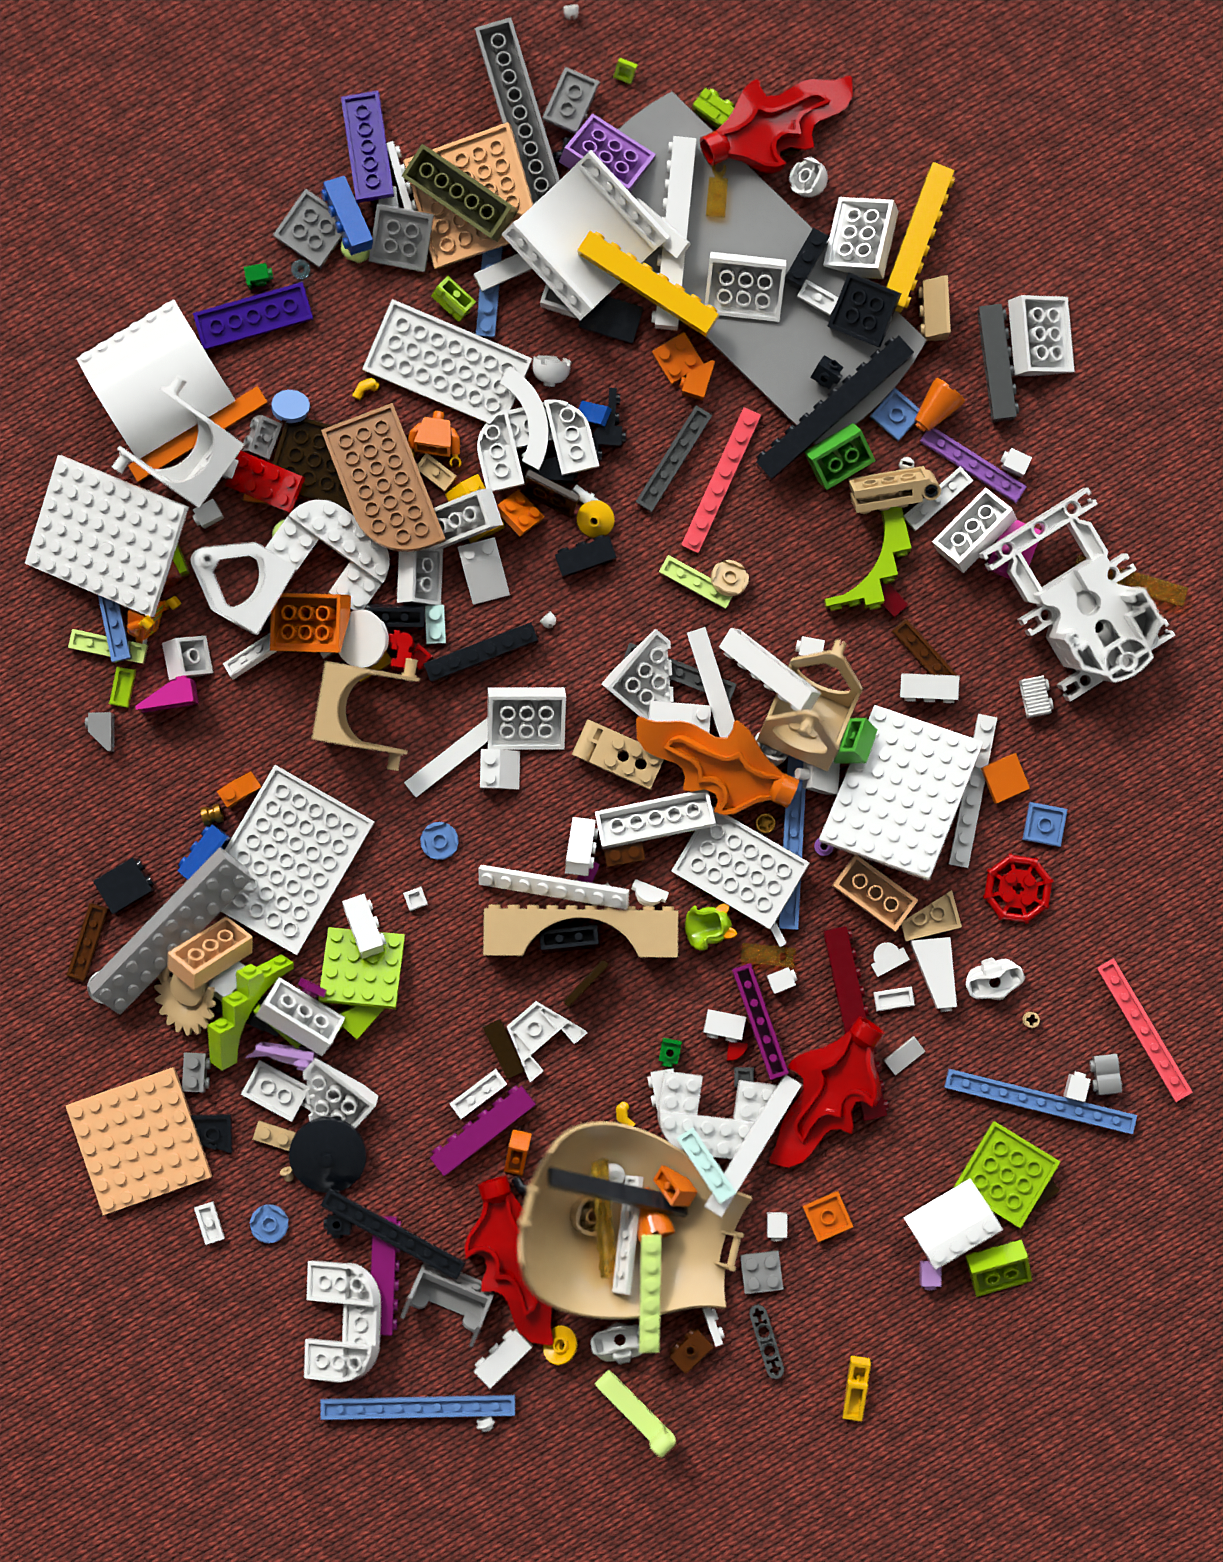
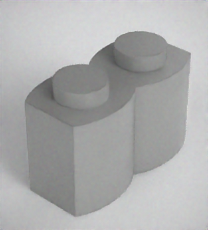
M1117 1054L1092 1056L1089 1066L1090 1071L1094 1072L1095 1080H1092L1093 1091H1096L1097 1095L1121 1093L1122 1084Z

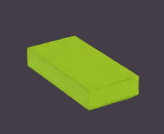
M116 668L110 705L129 708L136 670Z

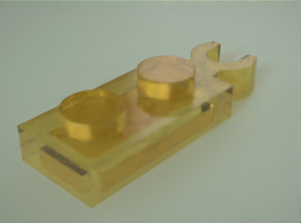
M716 165L712 166V173L715 177H709L706 216L725 218L728 178H723V176L726 174V165H723L721 172L716 171Z

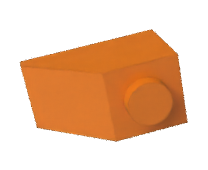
M710 360L689 371L686 378L682 377L679 388H682L683 395L704 400L715 361Z
M251 771L219 789L217 793L226 807L232 808L262 786Z
M518 1130L512 1131L504 1172L523 1175L531 1133Z
M661 1165L653 1179L671 1206H690L698 1192L688 1178L665 1165Z

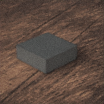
M734 1067V1087H738L739 1080L754 1082V1067Z

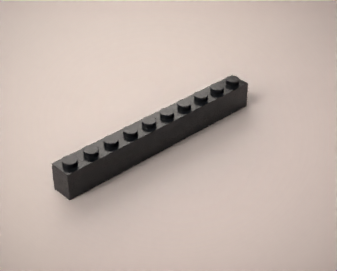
M899 335L895 339L891 337L884 344L886 347L882 351L876 350L870 356L871 360L867 364L865 362L860 364L856 368L857 373L853 376L848 375L842 381L843 385L839 389L833 388L827 394L829 397L824 402L822 400L817 402L813 406L815 410L810 414L806 412L799 419L800 423L796 427L790 426L784 432L786 435L781 440L779 438L774 440L770 444L772 447L767 452L763 450L756 457V467L770 482L913 356L914 351Z

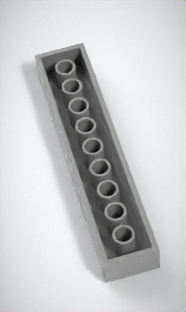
M510 17L476 27L475 33L502 124L507 122L511 124L533 204H535L560 179L512 18Z
M219 847L91 979L88 986L92 996L118 1014H121L168 966V952L199 934L252 880L248 868Z

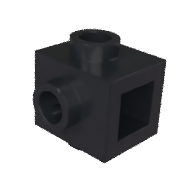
M824 355L810 378L830 390L833 384L838 385L843 377L840 373L844 367L836 360H832Z
M329 1213L327 1218H324V1229L327 1230V1234H331V1238H343V1235L352 1234V1223L334 1213ZM335 1221L340 1223V1227L336 1226Z

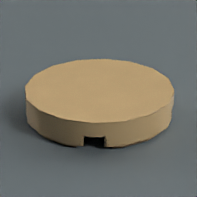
M724 560L715 565L711 572L710 580L717 592L732 597L744 592L749 582V575L744 570L745 568L742 564L733 560Z

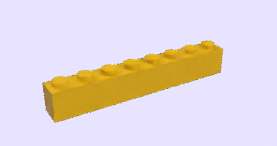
M935 162L932 163L886 285L887 288L902 293L895 310L899 313L902 312L904 307L907 308L910 303L911 297L908 296L909 292L915 289L917 280H915L916 273L920 274L924 264L921 262L922 257L927 256L930 248L927 243L935 235L936 229L933 228L935 222L939 223L943 213L940 211L941 205L945 206L949 196L946 194L947 189L952 187L955 177H952L953 169Z
M589 231L577 249L578 255L706 337L719 318L716 308L709 304L707 306L701 303V299L694 294L690 296L684 292L685 289L681 285H673L669 282V278L662 273L656 274L652 271L653 268L646 263L642 265L636 261L637 258L629 252L625 254L616 243H608L604 240L605 237L602 234Z

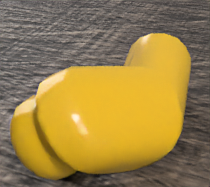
M373 378L363 380L358 384L352 396L357 400H361L365 391L370 389L376 391L379 388V383Z
M621 1102L616 1107L617 1121L634 1127L636 1123L628 1118V1103Z

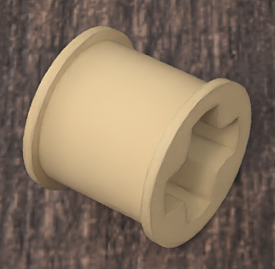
M1027 1012L1023 1016L1025 1026L1030 1028L1038 1026L1040 1018L1036 1013ZM1031 1014H1033V1018L1036 1019V1022H1032V1024L1029 1025L1030 1023L1026 1021L1027 1017H1030Z

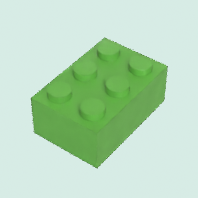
M854 423L804 451L818 482L826 490L876 461L862 430Z

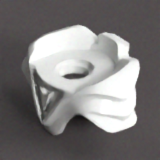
M994 958L982 960V965L970 970L966 980V988L970 996L975 999L990 998L1002 1000L1012 990L1019 987L1025 977L1022 968L1008 959L995 961ZM998 977L1000 984L997 987H991L990 979Z
M616 1323L603 1331L597 1332L591 1339L593 1354L604 1361H617L618 1364L629 1363L631 1361L630 1358L642 1354L639 1352V1325ZM618 1334H622L626 1339L625 1343L621 1346L616 1345L614 1342V1338Z

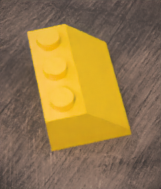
M476 474L459 483L445 495L450 502L474 491L486 488L479 475ZM504 523L499 527L468 538L470 544L478 542L505 528Z

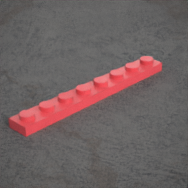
M745 407L743 408L681 544L682 547L699 554L759 422L760 414Z
M1114 958L1097 967V971L1173 1100L1177 1102L1191 1094L1192 1090Z

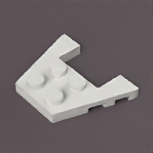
M537 1001L507 1026L530 1082L544 1071L531 1055L560 1029L563 1030L574 1044L587 1034L586 1030Z

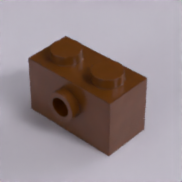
M642 841L604 849L607 867L645 860Z
M698 1328L695 1330L690 1329L684 1335L685 1340L681 1343H675L670 1348V1358L685 1374L714 1347L712 1342Z

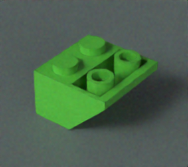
M850 718L833 762L867 763L878 729L867 718Z

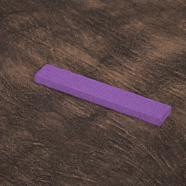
M936 428L926 431L920 440V443L956 466H961L964 471L1014 503L1018 501L1027 487Z

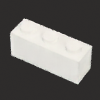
M902 673L900 697H904V701H916V698H924V702H935V699H943V703H954V700L959 699L960 676Z
M573 817L565 873L588 876L589 868L593 869L594 857H591V854H595L596 843L593 842V839L597 840L598 828H595L596 820Z
M362 894L342 901L344 912L362 959L384 952L383 945L386 944L383 933L379 934L377 928L380 925L377 917L372 916L373 906L370 899L366 900L365 895Z
M517 1328L514 1331L510 1329L502 1337L504 1341L500 1345L496 1343L489 1350L490 1355L486 1358L481 1357L475 1363V1374L489 1388L532 1348V1344L519 1333Z

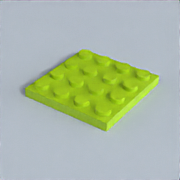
M328 927L320 987L327 991L324 997L319 996V1002L396 1009L405 934L379 932V934L383 933L386 944L383 945L384 952L362 959L351 929Z
M993 1121L953 1187L955 1188L966 1180L971 1179L993 1212L1021 1228L1060 1164V1161Z

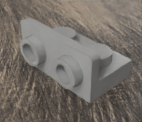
M263 415L254 417L250 423L251 431L243 442L245 446L243 451L270 459L282 423Z
M184 1052L183 1091L204 1093L206 1089H209L210 1077H207V1069H210L211 1062L210 1058H208V1053Z

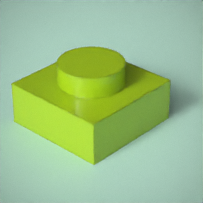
M620 58L613 77L631 84L637 64Z

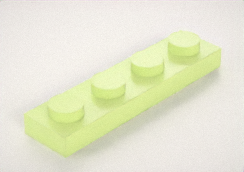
M669 555L659 570V573L724 609L727 608L732 599L731 596H725L717 592L712 586L711 578Z
M72 629L68 648L110 657L106 636ZM128 641L132 659L127 661L144 664L148 645Z

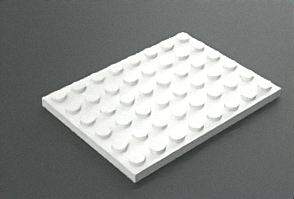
M58 455L25 564L142 614L154 617L189 507L65 456Z
M874 705L868 720L878 731L867 763H850L819 842L930 880L982 749L983 741Z
M274 765L224 850L248 868L252 880L221 912L298 955L375 822Z

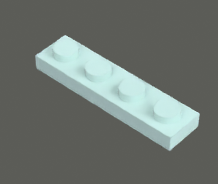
M694 1128L677 1137V1141L719 1204L736 1194V1191Z

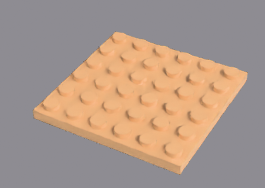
M509 122L432 149L519 209L509 226L534 205ZM413 157L404 160L406 168ZM410 182L418 211L434 214L429 251L435 269L509 244L503 236H501L498 242L491 239Z
M175 1067L66 1105L103 1215L212 1177Z

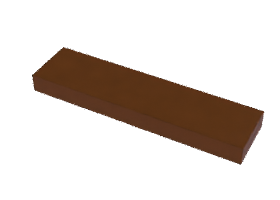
M906 618L891 631L930 675L957 676L954 670Z
M89 903L66 976L86 982L109 908Z

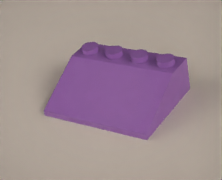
M592 113L564 147L559 162L572 169L592 150L631 193L656 154Z

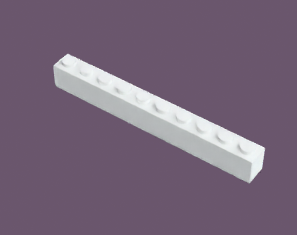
M674 136L673 142H669L668 153L672 154L671 161H667L666 172H670L669 180H665L664 191H668V198L663 200V210H666V217H662V219L687 240L696 138ZM663 247L662 255L658 254L657 266H661L660 273L668 277L669 282L673 285L679 284L682 286L685 253L681 259H677ZM657 306L656 311H652V322L655 323V328L678 330L679 319Z

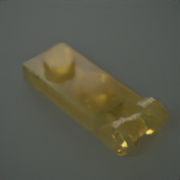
M742 943L740 962L794 968L793 956L796 954V948ZM780 953H786L785 961L780 960Z

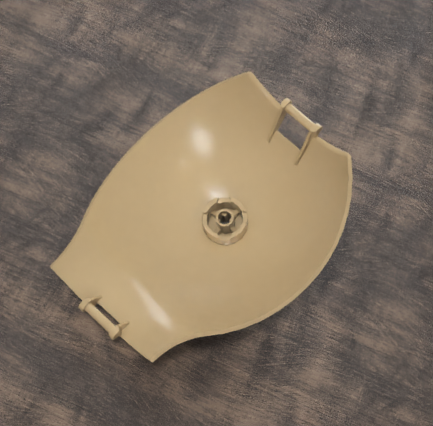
M590 1122L573 1127L563 1133L551 1146L540 1163L531 1185H528V1194L522 1218L519 1219L518 1223L521 1225L519 1235L520 1267L522 1277L529 1290L545 1304L569 1314L598 1319L639 1318L641 1243H639L638 1239H636L631 1293L629 1295L612 1292L622 1204L549 1188L547 1170L553 1167L590 1176L598 1166L603 1168L607 1164L616 1163L623 1168L625 1175L643 1177L642 1188L650 1187V1190L654 1189L661 1192L653 1179L661 1165H665L688 1178L698 1192L690 1206H687L688 1215L685 1218L667 1214L675 1228V1234L661 1239L660 1315L690 1308H726L724 1291L725 1269L736 1271L735 1262L744 1233L735 1231V1228L744 1210L751 1202L752 1197L737 1191L722 1217H719L704 1207L712 1194L711 1190L687 1154L670 1142L642 1129L615 1122ZM726 1234L734 1236L727 1264L720 1262Z

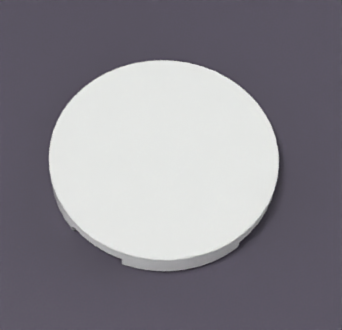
M368 610L350 612L341 653H339L342 659L349 665L358 668L371 667L377 664L388 648L389 637L384 622Z

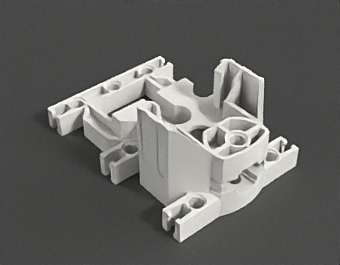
M1082 488L978 554L981 559L985 560L989 559L987 555L994 551L998 556V559L992 564L988 562L985 564L987 570H994L1010 560L1007 569L1009 577L1023 600L1037 605L1035 609L1017 620L1021 626L1033 617L1038 622L1033 628L1025 630L1027 636H1033L1048 626L1046 638L1064 667L1076 670L1075 673L1056 684L1063 691H1066V686L1074 683L1076 689L1069 695L1063 694L1066 701L1074 700L1102 681L1118 682L1132 677L1152 660L1151 650L1175 636L1173 631L1165 629L1164 632L1166 634L1158 637L1157 634L1162 625L1167 627L1169 623L1160 616L1156 609L1157 607L1148 596L1145 588L1117 584L1118 581L1137 570L1134 564L1128 565L1127 569L1121 572L1117 568L1120 562L1130 558L1128 554L1122 553L1109 561L1107 558L1108 550L1092 523L1078 518V516L1098 504L1095 499L1091 500L1090 498L1087 499L1088 504L1082 507L1078 502V499L1084 494L1088 496L1091 494L1089 488ZM1070 503L1074 507V511L1071 514L1067 512V505ZM1036 524H1040L1042 528L1040 534H1036L1034 531ZM1066 524L1085 555L1086 560L1041 587L1021 552ZM1004 544L1009 546V552L1006 555L1002 553V546ZM1109 569L1113 572L1111 579H1108L1107 576ZM1043 610H1046L1048 612V618L1046 620H1043L1041 618V613ZM1097 622L1100 625V629L1098 632L1095 631V625ZM1083 675L1087 677L1085 685L1080 683V678Z

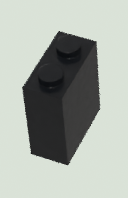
M132 857L93 881L112 914L119 913L155 891L153 888L155 883L150 876H146L144 873L145 866L140 859L137 860Z

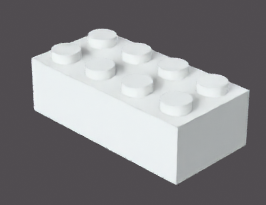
M492 489L477 490L435 507L434 511L446 541L430 547V550L448 547L503 525Z
M985 488L932 542L938 553L964 573L980 557L978 554L990 547L1017 518L1011 507Z

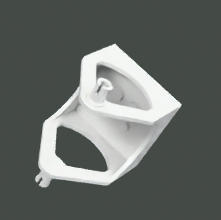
M176 375L169 387L165 388L162 386L160 389L194 413L198 425V436L192 452L176 466L166 469H154L119 446L120 456L112 467L122 474L129 462L134 461L200 508L244 444L179 398L178 393L187 381Z
M257 543L204 547L195 550L190 558L191 565L210 609L251 634H258L297 568ZM249 555L256 559L258 563L259 579L257 586L245 602L235 607H230L224 601L213 569L216 567L219 559Z

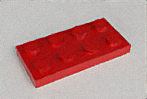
M240 451L236 458L239 462L232 479L228 478L225 486L291 513L305 477Z

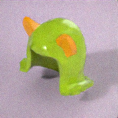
M724 903L717 907H705L697 910V906L694 905L688 911L685 918V932L692 947L699 951L708 949L707 944H717L724 939H731L737 935L736 930L731 928L732 923L727 915L730 907L728 904Z

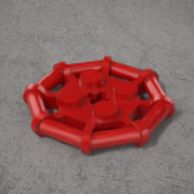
M1010 853L992 868L987 869L983 899H986L999 920L1004 919L1029 924L1030 920L1045 909H1049L1051 888L1054 881L1039 863L1038 858L1017 856ZM1014 863L1029 865L1027 870L1016 869ZM1010 864L1011 870L1003 876L998 874L999 871ZM1033 868L1043 881H1036L1035 877L1031 874ZM997 878L999 879L998 892L992 893L994 879ZM1017 883L1021 884L1020 886L1023 888V891H1020L1019 894H1016V891L1013 890V886H1017ZM1044 885L1042 900L1037 898L1038 886ZM999 895L1004 901L1005 906L1003 909L997 903L994 896ZM1032 902H1036L1039 904L1030 912L1026 913L1025 907L1030 905ZM1009 907L1019 908L1022 915L1009 913L1007 910Z

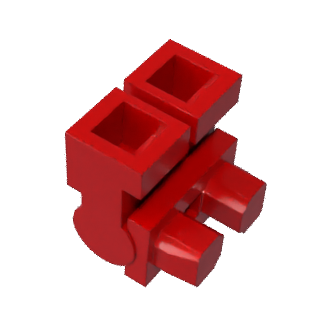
M394 630V634L388 633V648H391L393 653L397 654V658L391 659L390 666L393 671L404 672L406 658L414 659L412 651L415 648V643L410 634Z

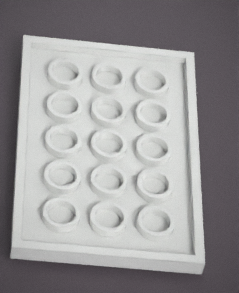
M712 806L716 826L695 830L673 867L672 872L771 930L810 863L732 817L714 812V807Z

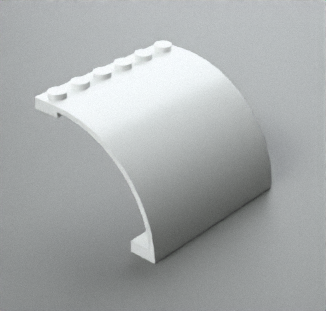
M592 150L501 234L579 320L586 316L620 283V281L578 255L577 249L589 231L602 234L605 237V241L610 244L611 242L616 243L621 247L622 252L633 254L639 263H642L670 237Z
M175 300L165 303L161 308L147 314L146 317L138 322L132 323L128 328L117 332L113 337L99 343L95 348L84 352L80 357L76 358L108 415L133 454L139 459L197 424L196 417L192 411L160 389L162 386L165 388L169 387L176 375L187 381L178 393L179 398L207 418L236 401Z

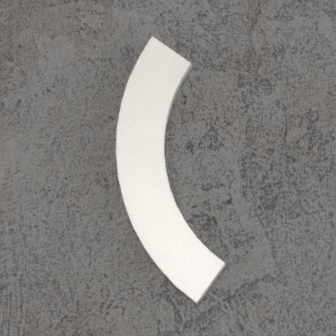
M509 367L500 385L507 388L519 400L525 410L529 424V441L522 462L540 470L548 445L549 429L546 412L533 386L521 374Z

